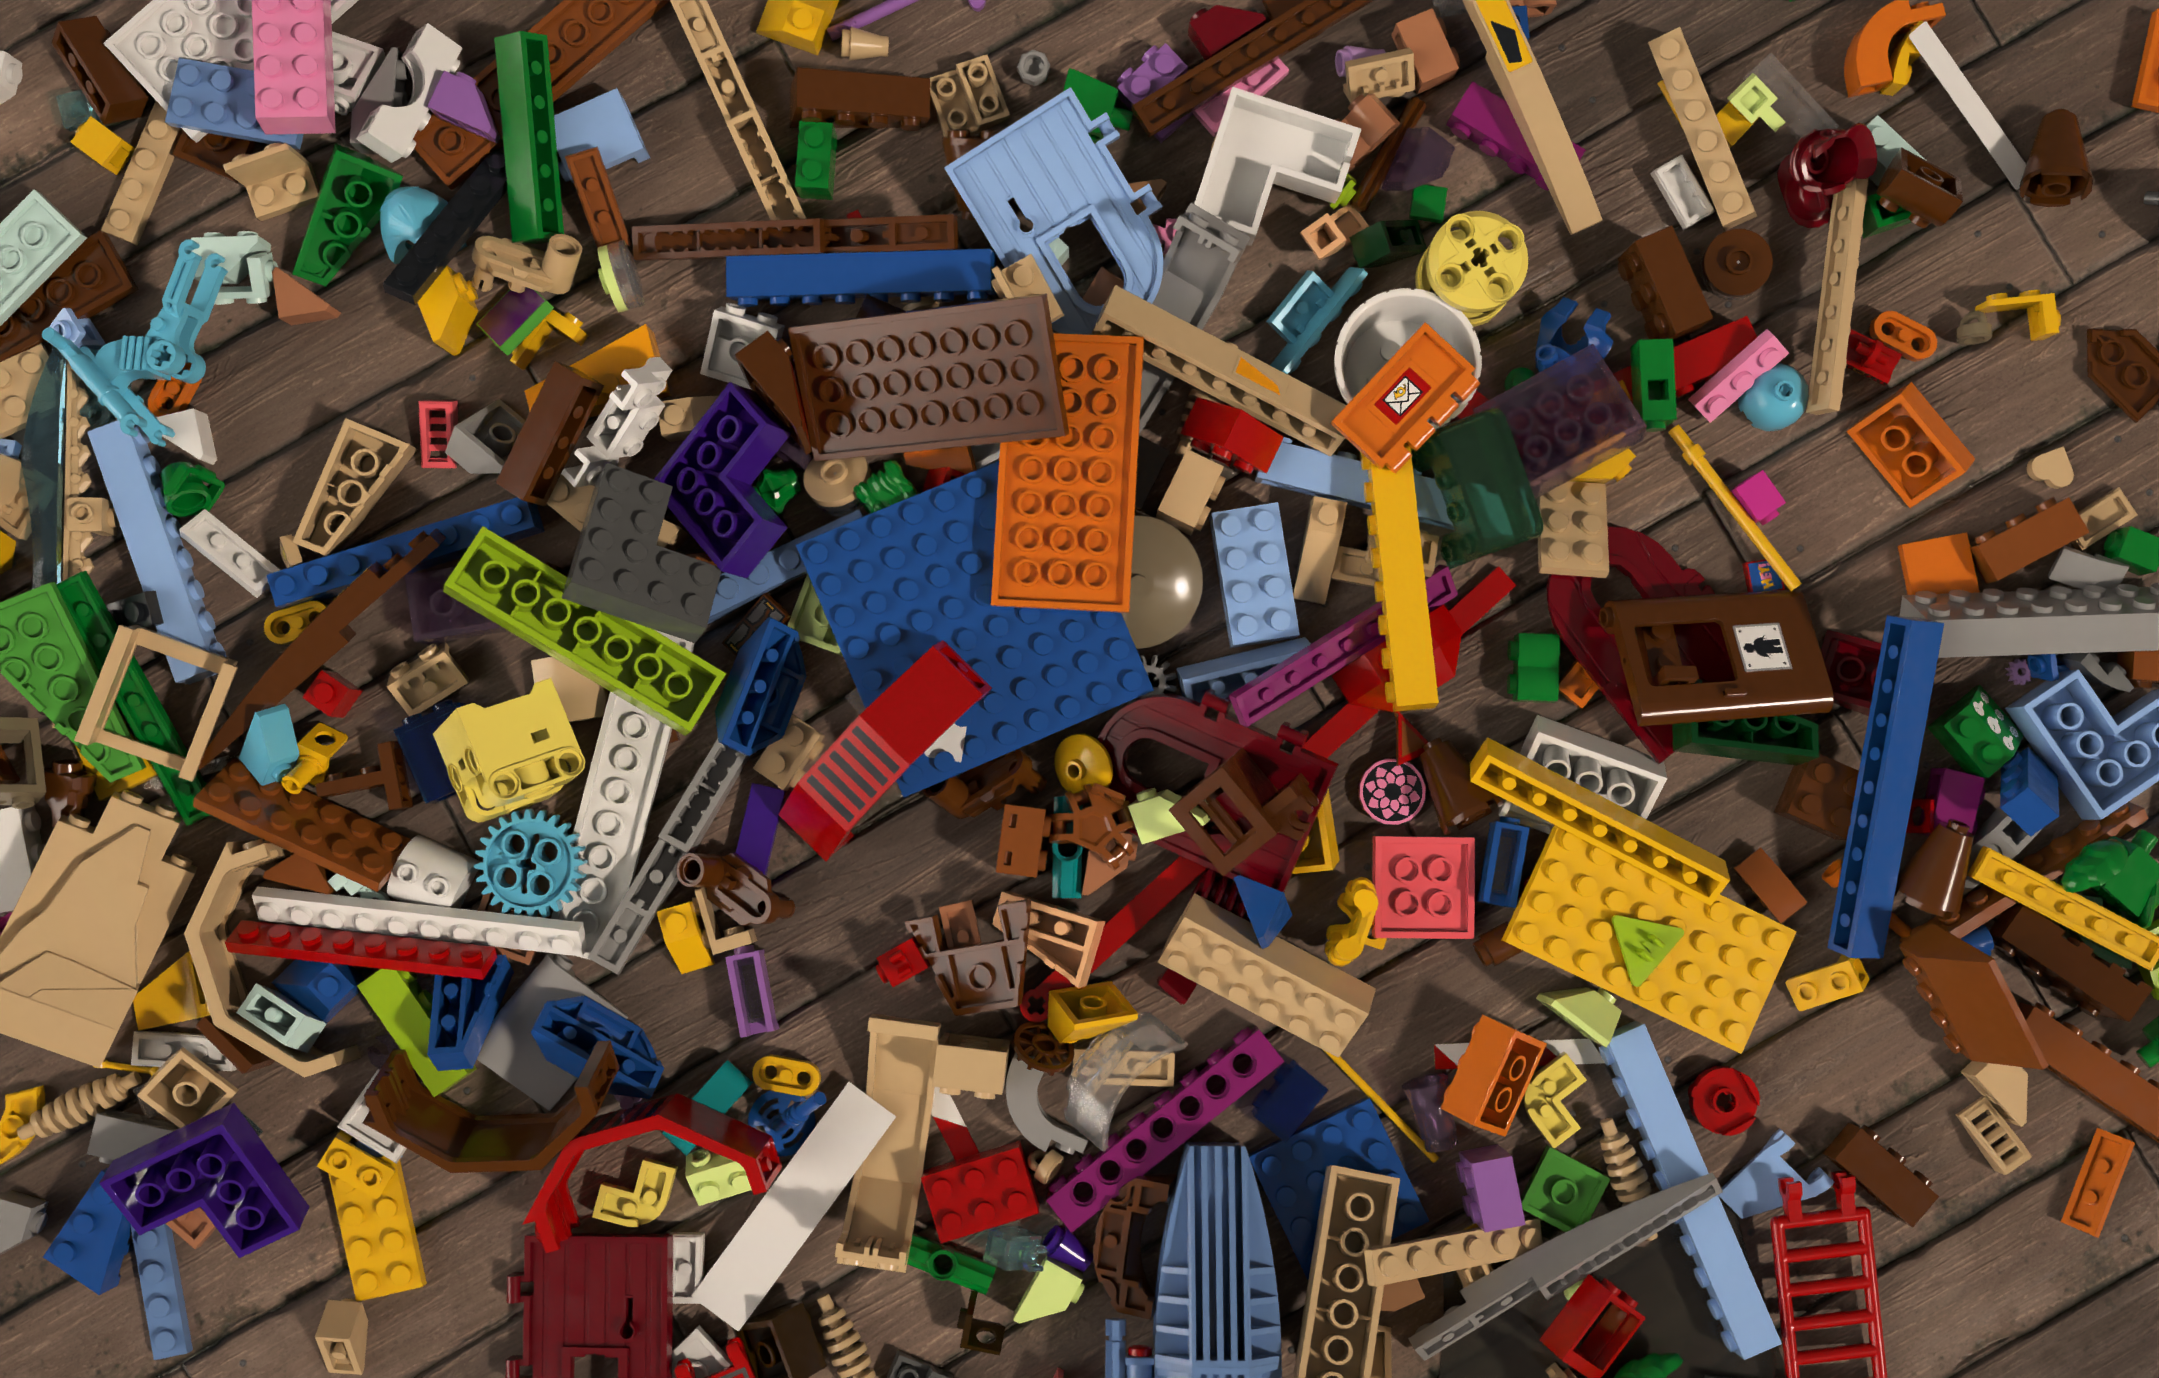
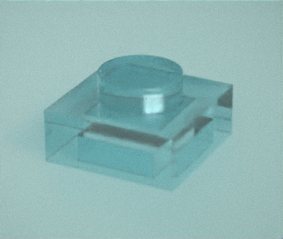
M81 89L56 96L63 127L68 131L77 130L90 116L102 123Z

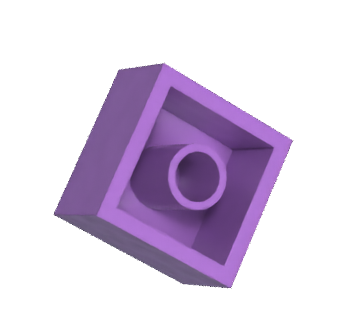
M1499 1144L1460 1151V1162H1456V1171L1460 1183L1464 1182L1467 1195L1462 1196L1466 1216H1471L1473 1224L1476 1223L1485 1233L1526 1225L1512 1155Z

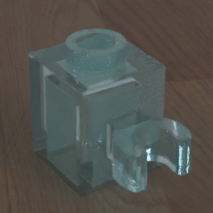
M997 1226L989 1229L983 1260L1005 1271L1026 1270L1028 1272H1042L1044 1267L1037 1264L1038 1254H1047V1248L1040 1245L1041 1235L1020 1226Z

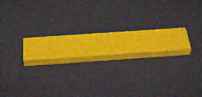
M1983 846L1967 873V876L2147 970L2152 971L2159 960V936L2077 893L2066 892L2062 885L1989 847Z

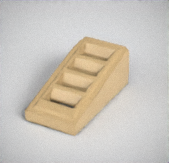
M1985 1096L1980 1097L1956 1114L1994 1171L2007 1175L2032 1157L2022 1141ZM1986 1112L1988 1116L1974 1125L1972 1120ZM1994 1124L1995 1129L1985 1136L1981 1134V1132ZM2001 1137L2004 1138L2003 1142L1992 1148L1991 1144Z

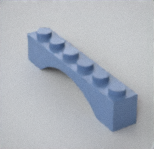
M858 509L769 551L747 579L725 572L722 573L708 624L730 614L762 594L807 574L796 544L864 517L863 513Z

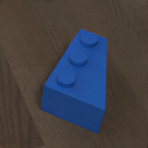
M497 955L484 980L435 975L427 1055L438 1071L473 1069L514 974L506 955Z
M108 1168L101 1170L43 1256V1258L98 1295L118 1286L121 1278L119 1272L123 1258L129 1250L130 1244L128 1240L131 1234V1224L99 1184Z

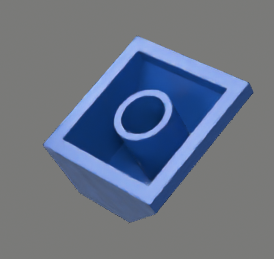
M294 960L272 984L284 996L328 1023L360 992L357 985L365 979L351 965Z

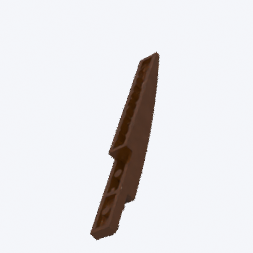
M955 214L827 220L813 218L632 226L633 260L726 259V256L958 250V219Z
M437 528L429 535L423 530L408 543L412 549L407 554L402 556L399 552L396 553L383 567L376 561L345 588L299 634L245 696L205 750L198 769L201 770L249 729L255 712L274 707L343 648L357 634L348 624L434 551L446 537Z

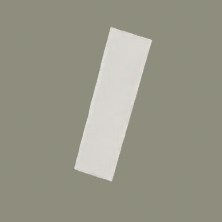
M848 1082L691 1297L739 1332L896 1116Z

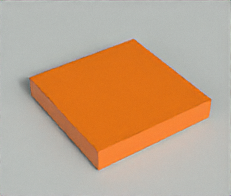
M1967 532L1897 546L1907 595H1916L1918 591L1949 594L1951 590L1980 593Z

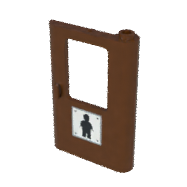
M1787 589L1609 600L1599 612L1601 626L1605 628L1607 633L1615 635L1621 665L1624 670L1638 726L1828 713L1833 707L1834 695L1805 597L1798 589H1794L1791 592ZM1715 622L1720 625L1735 681L1652 686L1648 682L1635 634V627Z

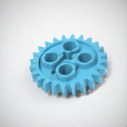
M526 809L523 818L520 811H513L511 813L512 821L506 816L500 817L499 823L501 828L491 825L488 829L493 836L480 838V841L487 847L486 849L475 851V854L483 857V862L475 864L474 868L484 872L483 875L476 879V882L487 883L488 886L481 893L482 895L489 893L495 895L490 903L492 906L501 902L504 903L502 913H509L515 908L514 915H524L526 911L527 916L537 917L539 910L544 918L550 916V907L556 912L563 910L561 900L566 903L574 900L569 893L570 890L577 892L582 889L575 880L584 878L587 875L578 870L580 865L588 863V860L578 858V853L586 848L585 846H575L574 842L579 838L580 834L569 835L567 833L571 827L570 822L564 823L561 826L558 825L560 815H553L547 820V810H540L535 817L533 809ZM536 834H538L539 837H540V839H539V842H538V843L536 844V846H535V838H534V837H535ZM516 835H520L525 842L524 849L520 853L512 845V840ZM549 842L553 843L558 850L557 857L554 860L549 859L545 854V847ZM531 858V862L536 864V869L531 870V866L526 864V859ZM508 868L513 869L517 875L516 883L513 886L505 880V872ZM541 875L545 876L550 882V888L547 893L541 892L537 886V881ZM527 881V893L525 894L523 893L522 889L523 885Z

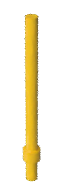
M1679 424L1672 428L1668 433L1683 451L1681 456L1689 466L1693 464L1790 592L1802 584L1706 460L1704 457L1706 453L1698 443L1694 444Z

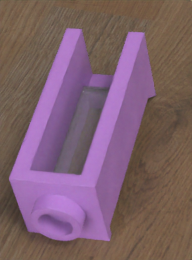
M754 944L735 948V955L725 957L740 1038L780 1029L773 1004L764 956L765 952L764 949L755 951Z

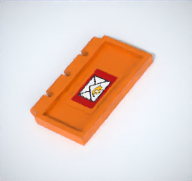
M1425 322L1330 424L1379 470L1386 466L1396 474L1412 457V454L1403 445L1406 443L1414 451H1418L1436 431L1427 420L1430 419L1440 427L1459 407L1458 403L1450 395L1453 394L1460 401L1464 402L1480 385V382L1471 374L1476 368Z

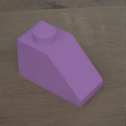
M443 71L427 107L437 118L498 144L500 135L485 96L475 85L476 80L462 72H457L455 76Z

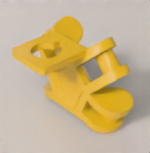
M1365 877L1349 881L1345 887V892L1340 894L1337 899L1338 907L1348 915L1351 922L1335 924L1327 928L1326 937L1329 941L1326 942L1324 951L1330 963L1335 966L1342 967L1348 965L1361 955L1364 945L1380 950L1385 946L1387 938L1370 939L1367 937L1379 903L1375 885Z

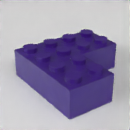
M732 382L728 383L654 480L673 486L667 505L668 508L722 572L747 579L788 528L751 484L788 439L791 432L754 391Z
M235 1103L227 1105L113 1160L99 1182L139 1236L201 1207L238 1258L300 1230L310 1207Z

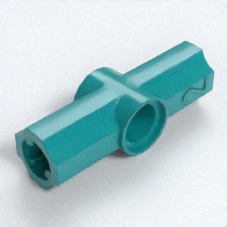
M1065 796L1054 797V814L1072 813ZM1083 805L1079 806L1080 810L1083 809ZM1073 822L1066 823L1067 834H1073ZM1053 843L1052 898L1081 899L1082 846L1077 845L1078 848L1075 855L1064 857L1058 852V844Z

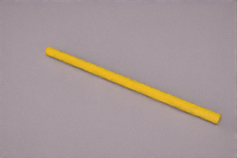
M1324 1051L1433 1163L1439 1159V1156L1341 1056L1338 1058Z

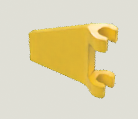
M190 951L185 953L136 994L133 1005L138 1031L210 1015Z

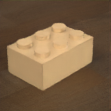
M944 1032L937 1044L932 1087H939L940 1093L947 1095H960L961 1090L975 1092L974 1097L982 1099H995V1094L1002 1095L1006 1082L1011 1040Z

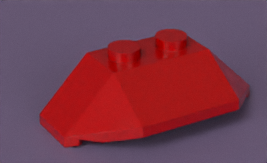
M1444 604L1429 613L1437 688L1455 677L1462 637L1461 629ZM1386 641L1331 676L1349 704L1392 713L1401 712H1393V703H1387L1385 682H1390L1389 669H1383L1381 657L1382 648H1387Z

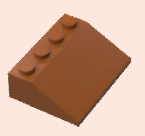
M1930 923L1899 944L1905 957L1902 959V962L1909 973L1915 976L1919 984L1916 985V989L1921 997L1930 1004L1932 1008L1930 1015L1934 1022L1943 1029L1946 1034L1943 1040L1953 1053L1958 1054L1960 1052L1975 1062L2044 1070L2049 1066L1994 958L1934 923Z

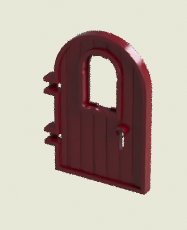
M1208 689L1205 692L1201 703L1184 696L1157 694L1140 698L1119 710L1106 723L1097 740L1108 751L1113 765V777L1109 789L1125 795V801L1129 800L1130 803L1137 799V793L1151 788L1135 780L1125 765V760L1128 759L1129 748L1135 740L1141 738L1154 739L1208 763L1209 765L1204 777L1208 776L1242 747L1277 790L1281 789L1298 774L1302 773L1310 783L1308 787L1319 799V804L1316 807L1313 806V812L1310 815L1303 810H1296L1299 819L1311 823L1302 839L1296 840L1278 832L1273 838L1224 875L1233 880L1234 877L1241 875L1285 892L1339 764L1304 749L1303 746L1309 732L1304 729L1301 732L1290 728L1291 724L1288 722H1284L1280 726L1277 736L1252 725L1248 727L1241 725L1238 719L1228 715L1232 705L1230 698L1224 699L1214 695L1215 690ZM1209 707L1219 711L1216 720L1206 716ZM1284 740L1295 745L1292 753L1280 748ZM1225 792L1216 798L1244 833L1253 827ZM1117 814L1112 815L1113 819L1120 824ZM1208 822L1202 826L1224 853L1230 848L1232 844L1220 829H1212ZM1136 828L1129 831L1138 836ZM1186 831L1152 841V843L1220 873Z
M535 1233L525 1235L524 1272H513L507 1275L506 1303L508 1304L524 1302L523 1355H512L506 1359L505 1378H574L575 1357H585L586 1354L594 1353L605 1355V1357L618 1358V1378H672L673 1235L572 1233L568 1240L560 1242L561 1248L550 1253H545L543 1244L537 1240ZM534 1281V1293L521 1292V1282ZM629 1298H633V1320L632 1318L629 1319ZM629 1322L630 1326L633 1329V1333H631L628 1329ZM533 1365V1376L520 1375V1366Z

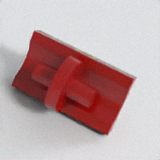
M1851 329L1848 339L1846 367L1883 386L1887 385L1902 354L1884 346L1883 342L1878 339L1872 340Z

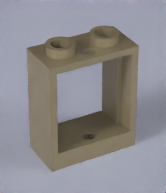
M0 717V743L23 744L28 783L0 784V805H12L15 809L33 807L46 793L38 718Z

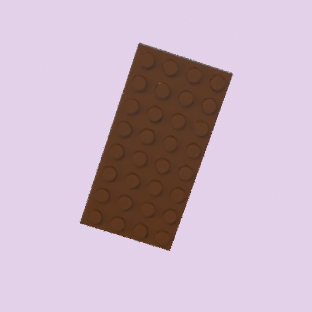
M1047 293L795 325L788 328L814 462L1061 437L1069 434Z

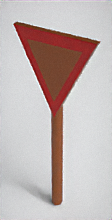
M1400 712L1393 713L1396 719V766L1419 757L1424 752L1423 746L1428 743Z

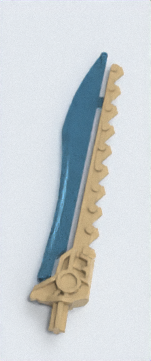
M54 346L51 348L52 352L45 364L29 410L21 462L31 517L33 589L50 582H55L56 584L61 582L64 423H66L63 581L83 571H87L89 575L94 569L91 558L84 556V551L94 539L91 532H71L67 530V499L70 497H83L82 495L92 483L89 474L82 472V466L90 457L91 452L87 445L81 443V438L91 425L86 416L80 415V410L90 397L85 388L79 387V382L82 379L75 373L68 362L67 408H65L66 358Z

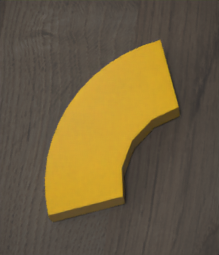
M44 1085L5 1095V1110L0 1121V1165L20 1154L35 1137L34 1135L26 1140H21L17 1134V1128L29 1123L31 1114L39 1109L42 1110L43 1106H45Z

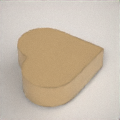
M2064 446L2030 459L2026 468L2027 474L2031 479L2044 481L2047 486L2054 489L2066 487L2072 482L2074 472Z

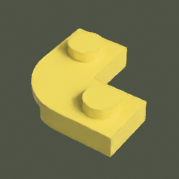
M1565 1052L1559 1054L1532 1076L1524 1094V1106L1529 1118L1554 1149L1581 1129L1561 1103V1100L1587 1081Z
M644 1158L635 1190L603 1182L599 1189L592 1218L626 1227H638L653 1221L663 1212L669 1201L678 1166Z

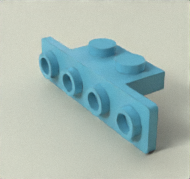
M1349 267L1332 289H1330L1314 271L1307 270L1266 321L1287 342V345L1270 366L1286 374L1295 371L1301 363V357L1309 348L1318 343L1322 336L1321 332L1329 322L1334 321L1341 314L1342 306L1349 297L1355 295L1361 289L1362 281L1368 273L1363 268Z

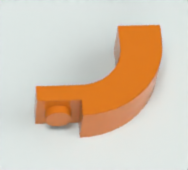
M1895 0L1873 15L1856 33L1846 53L1844 78L1848 98L1878 92L1885 88L1893 80L1888 59V47L1892 37L1907 33L1919 21H1926L1931 28L1934 27L1946 16L1943 3L1930 5L1929 2H1921L1910 7L1909 0Z

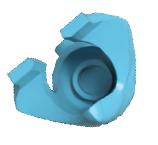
M417 186L399 187L386 196L380 208V227L385 249L394 264H399L413 247V245L408 244L406 241L409 240L414 244L418 241L448 204L446 200ZM465 243L460 250L467 247V244Z

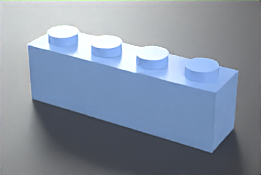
M1306 637L1176 668L1181 694L1184 697L1201 703L1205 692L1208 689L1215 690L1214 695L1225 699L1232 692L1311 643Z

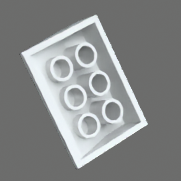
M1539 715L1536 716L1520 752L1521 755L1644 819L1648 818L1667 780L1664 761L1658 764L1650 755ZM1503 799L1504 804L1499 810V816L1520 819V824L1550 834L1554 824Z

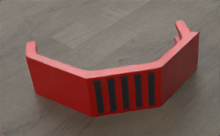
M944 640L933 645L850 724L797 782L778 815L827 862L835 852L851 840L854 836L851 832L853 827L903 773L976 702L984 698L992 687Z
M678 1093L637 1104L625 1110L620 1109L595 1116L562 1149L523 1224L535 1221L536 1238L543 1244L545 1253L559 1250L561 1248L560 1242L568 1240L569 1236L572 1235L571 1229L579 1227L581 1224L568 1188V1181L584 1151L653 1130H662L738 1162L746 1172L753 1195L767 1192L782 1169L772 1136Z

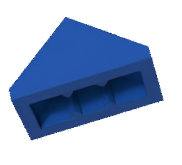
M1241 875L1236 876L1234 881L1262 949L1267 948L1292 916L1285 894Z

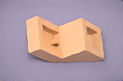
M1349 202L1331 216L1328 213L1323 215L1302 230L1300 235L1318 260H1321L1351 244L1349 237L1366 229L1369 225L1361 214L1350 206Z

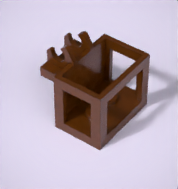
M1242 747L1190 789L1169 811L1221 875L1224 876L1278 832L1293 839L1301 840L1311 823L1299 819L1296 810H1303L1310 815L1313 812V806L1316 807L1319 804V799L1308 787L1310 783L1302 773L1277 790ZM1223 792L1228 795L1253 826L1246 833L1243 832L1216 799ZM1198 804L1232 844L1225 853L1190 812Z

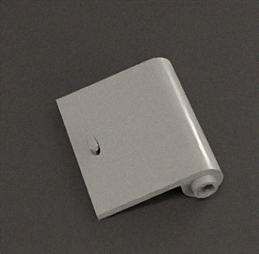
M548 953L496 1014L477 1057L478 1061L549 1111L576 1081L577 1077L548 1062L531 1034V1030L544 1004L547 1001H557L585 995L621 1017L628 1019L627 1014L575 977V972L571 968L574 963L563 954L554 955L552 953Z

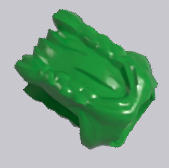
M895 460L884 462L885 473L879 470L878 474L872 473L866 483L860 482L859 485L853 488L857 497L856 500L865 508L867 513L871 514L919 494L913 484L905 478L900 465Z

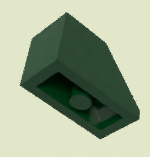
M1418 220L1379 221L1349 237L1353 247V256L1358 262L1359 268L1381 267L1424 253L1427 249Z

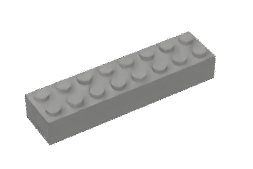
M2153 583L2151 587L2120 584L2117 588L2105 589L2101 586L2087 585L2084 586V589H2069L2067 587L2054 586L2050 590L2041 591L2022 587L2012 592L1984 589L1982 593L1951 590L1949 594L1918 591L1916 595H1902L1899 616L1916 617L1944 623L1938 658L2159 650V583Z

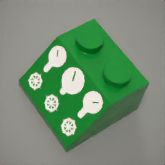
M1980 684L1971 689L1927 727L1967 774L1982 778H1989L2014 757L2024 736Z

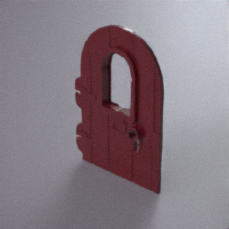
M1608 527L1609 566L1616 567L1625 576H1628L1642 598L1715 594L1710 585H1706L1703 587V590H1700L1698 585L1705 580L1701 573L1690 568L1682 570L1673 557L1655 540L1641 532L1625 527ZM1549 574L1546 588L1547 603L1554 628L1564 644L1658 764L1662 763L1675 752L1673 751L1672 724L1638 726L1624 670L1621 665L1615 635L1607 633L1599 621L1601 607L1595 601L1590 590L1592 577ZM1718 623L1673 625L1682 666H1696L1698 679L1703 680L1702 683L1735 681L1722 630Z

